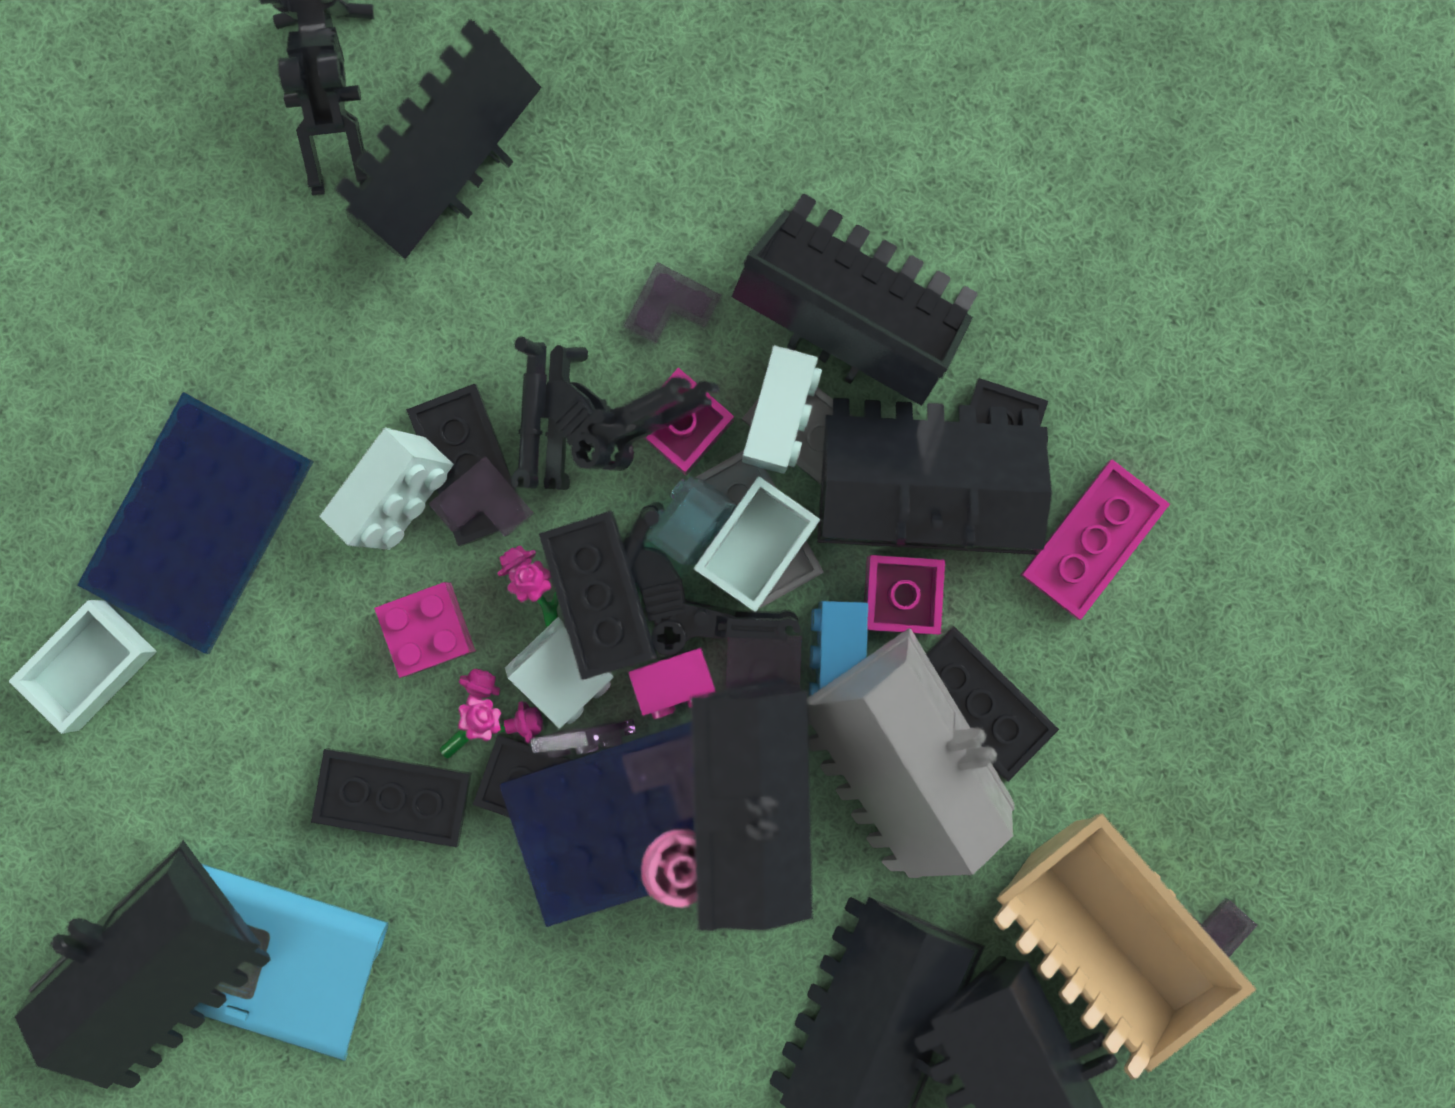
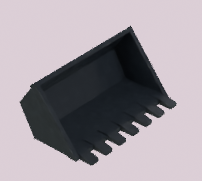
M469 19L460 30V33L472 46L463 58L451 45H448L439 57L451 72L445 82L442 84L430 71L419 81L418 85L431 98L425 107L421 109L409 97L399 106L398 112L410 124L402 136L389 124H385L377 134V139L389 150L382 161L377 160L367 150L356 160V165L369 176L360 188L357 187L345 176L335 187V191L349 203V206L345 209L348 221L357 228H362L395 255L404 259L408 257L447 206L455 213H460L466 219L470 218L473 213L455 196L468 180L477 188L480 187L484 180L475 171L487 156L497 163L501 162L507 168L512 165L513 160L497 143L542 88L501 43V39L491 28L485 33L472 19Z
M802 194L792 212L785 209L748 253L743 263L744 269L731 297L793 332L794 334L787 345L788 349L795 351L801 339L804 338L823 349L818 357L822 362L826 363L832 354L851 365L852 368L846 376L845 382L851 384L858 371H861L922 406L938 380L942 379L948 370L973 317L967 313L978 295L977 292L964 286L954 304H951L941 298L951 280L948 275L941 271H936L927 289L914 282L924 264L922 260L910 255L900 273H897L887 267L897 249L894 244L883 240L873 258L860 251L870 234L869 230L858 224L854 227L847 241H841L834 237L833 234L842 221L843 215L829 209L819 227L806 221L816 204V200L806 194Z
M834 398L832 415H825L818 516L820 521L818 522L817 543L1036 555L1038 551L1044 550L1052 497L1047 449L1048 431L1047 427H1040L1038 410L1023 408L1021 410L1020 426L1008 425L1007 409L1005 407H991L990 424L976 423L975 406L959 405L958 422L945 421L943 404L928 403L927 420H913L912 403L897 401L895 405V418H881V401L866 399L864 401V417L850 416V400L848 398Z

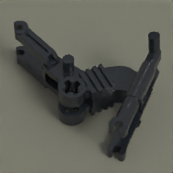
M259 0L260 4L271 3L276 10L282 12L273 15V21L277 29L298 24V31L289 32L286 48L288 57L279 58L278 72L284 91L286 108L302 107L304 119L297 127L296 132L307 173L308 187H311L312 195L325 194L324 178L313 138L314 135L346 132L356 180L360 182L359 185L361 187L369 177L356 165V160L365 151L358 118L346 111L344 102L361 100V90L359 85L346 86L345 59L336 27H333L331 15L337 18L374 19L373 4L349 3L348 0Z
M518 337L515 340L514 346L517 351L527 355L526 374L523 376L521 428L518 430V434H520L518 470L512 476V486L530 489L538 487L540 435L543 430H540L541 418L548 419V432L545 431L547 451L543 481L544 488L568 490L570 479L565 473L566 442L569 446H572V459L578 467L582 469L623 471L633 461L634 448L632 444L635 441L649 436L657 430L664 429L706 406H711L712 400L707 398L706 392L718 393L720 389L716 383L709 381H700L694 388L690 389L691 382L688 379L674 376L669 378L664 385L634 401L611 409L610 406L606 405L607 401L605 399L599 398L583 384L570 382V362L587 360L588 351L585 347L566 348L560 345L555 346L550 352L549 381L547 382V374H545L546 344L543 342H533L525 337ZM678 387L690 389L683 394L678 393ZM613 446H617L619 451L614 455L615 461L611 460V454L614 453ZM593 447L595 451L591 453L592 459H589L587 453H589Z
M654 502L642 508L630 532L627 533L622 542L634 583L639 587L643 595L648 621L654 620L655 626L651 640L654 648L663 655L677 654L683 649L685 643L693 637L781 639L786 641L788 638L786 626H791L795 633L800 632L798 617L792 610L785 609L780 612L731 610L710 605L705 601L698 602L686 599L682 579L667 555L657 548L644 546L648 538L646 535L651 526L658 523L659 516L664 512V506L660 502ZM665 627H673V632L676 634L675 640L667 641V635L664 634Z

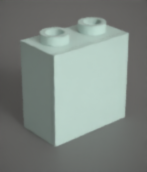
M559 617L505 667L508 679L559 729L566 722L571 724L576 721L584 711L583 706L593 697L597 699L602 696L611 685L609 681L614 678L612 673L609 672L581 680L565 623Z

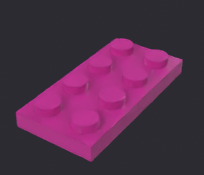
M1111 459L1105 464L1047 539L1044 550L1037 552L1020 575L1077 620H1081L1162 516L1170 503Z

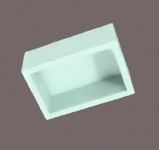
M773 346L742 463L785 474L788 466L795 467L802 442L795 440L797 431L804 432L812 408L811 405L805 404L807 395L814 397L822 372L821 369L815 368L818 357Z
M384 428L319 517L349 546L390 550L402 540L404 531L411 521L423 512L425 503L432 493L444 484L447 479V473L454 464L426 437Z
M758 476L694 570L756 612L816 527L820 518Z
M88 600L31 657L9 682L61 734L79 731L157 651L106 601Z

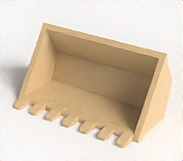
M1097 814L1090 819L1076 820L1030 854L1010 884L997 897V900L1003 906L995 916L994 922L1001 930H1005L1016 920L1024 930L1016 942V947L1019 951L1026 955L1037 944L1045 954V957L1037 967L1039 974L1045 980L1051 978L1057 970L1064 975L1067 980L1059 992L1060 998L1067 1005L1073 1003L1079 994L1084 998L1088 1006L1080 1018L1081 1022L1089 1030L1094 1028L1101 1019L1105 1022L1110 1030L1102 1042L1103 1047L1109 1054H1114L1124 1044L1132 1053L1124 1066V1071L1131 1079H1136L1144 1069L1147 1072H1151L1256 991V989L1177 900L1176 894L1160 880L1161 877L1148 867L1103 814Z

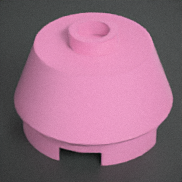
M674 830L658 837L649 846L644 855L641 869L644 886L656 901L664 905L688 907L697 901L694 831Z

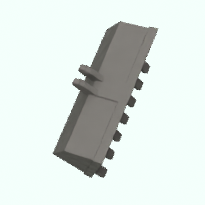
M908 628L807 698L808 725H812L817 733L808 736L809 750H828L832 759L823 761L820 765L821 769L827 776L844 775L848 783L839 785L836 792L842 800H860L863 807L855 809L851 816L857 824L874 823L879 831L870 833L866 839L873 848L889 847L894 855L884 857L882 860V864L890 871H905L909 878L973 875L1013 837L1012 811L1015 810V805L1010 793L992 765L994 760H996L997 753L994 748L981 747L980 744L985 741V733L982 729L969 727L911 628Z

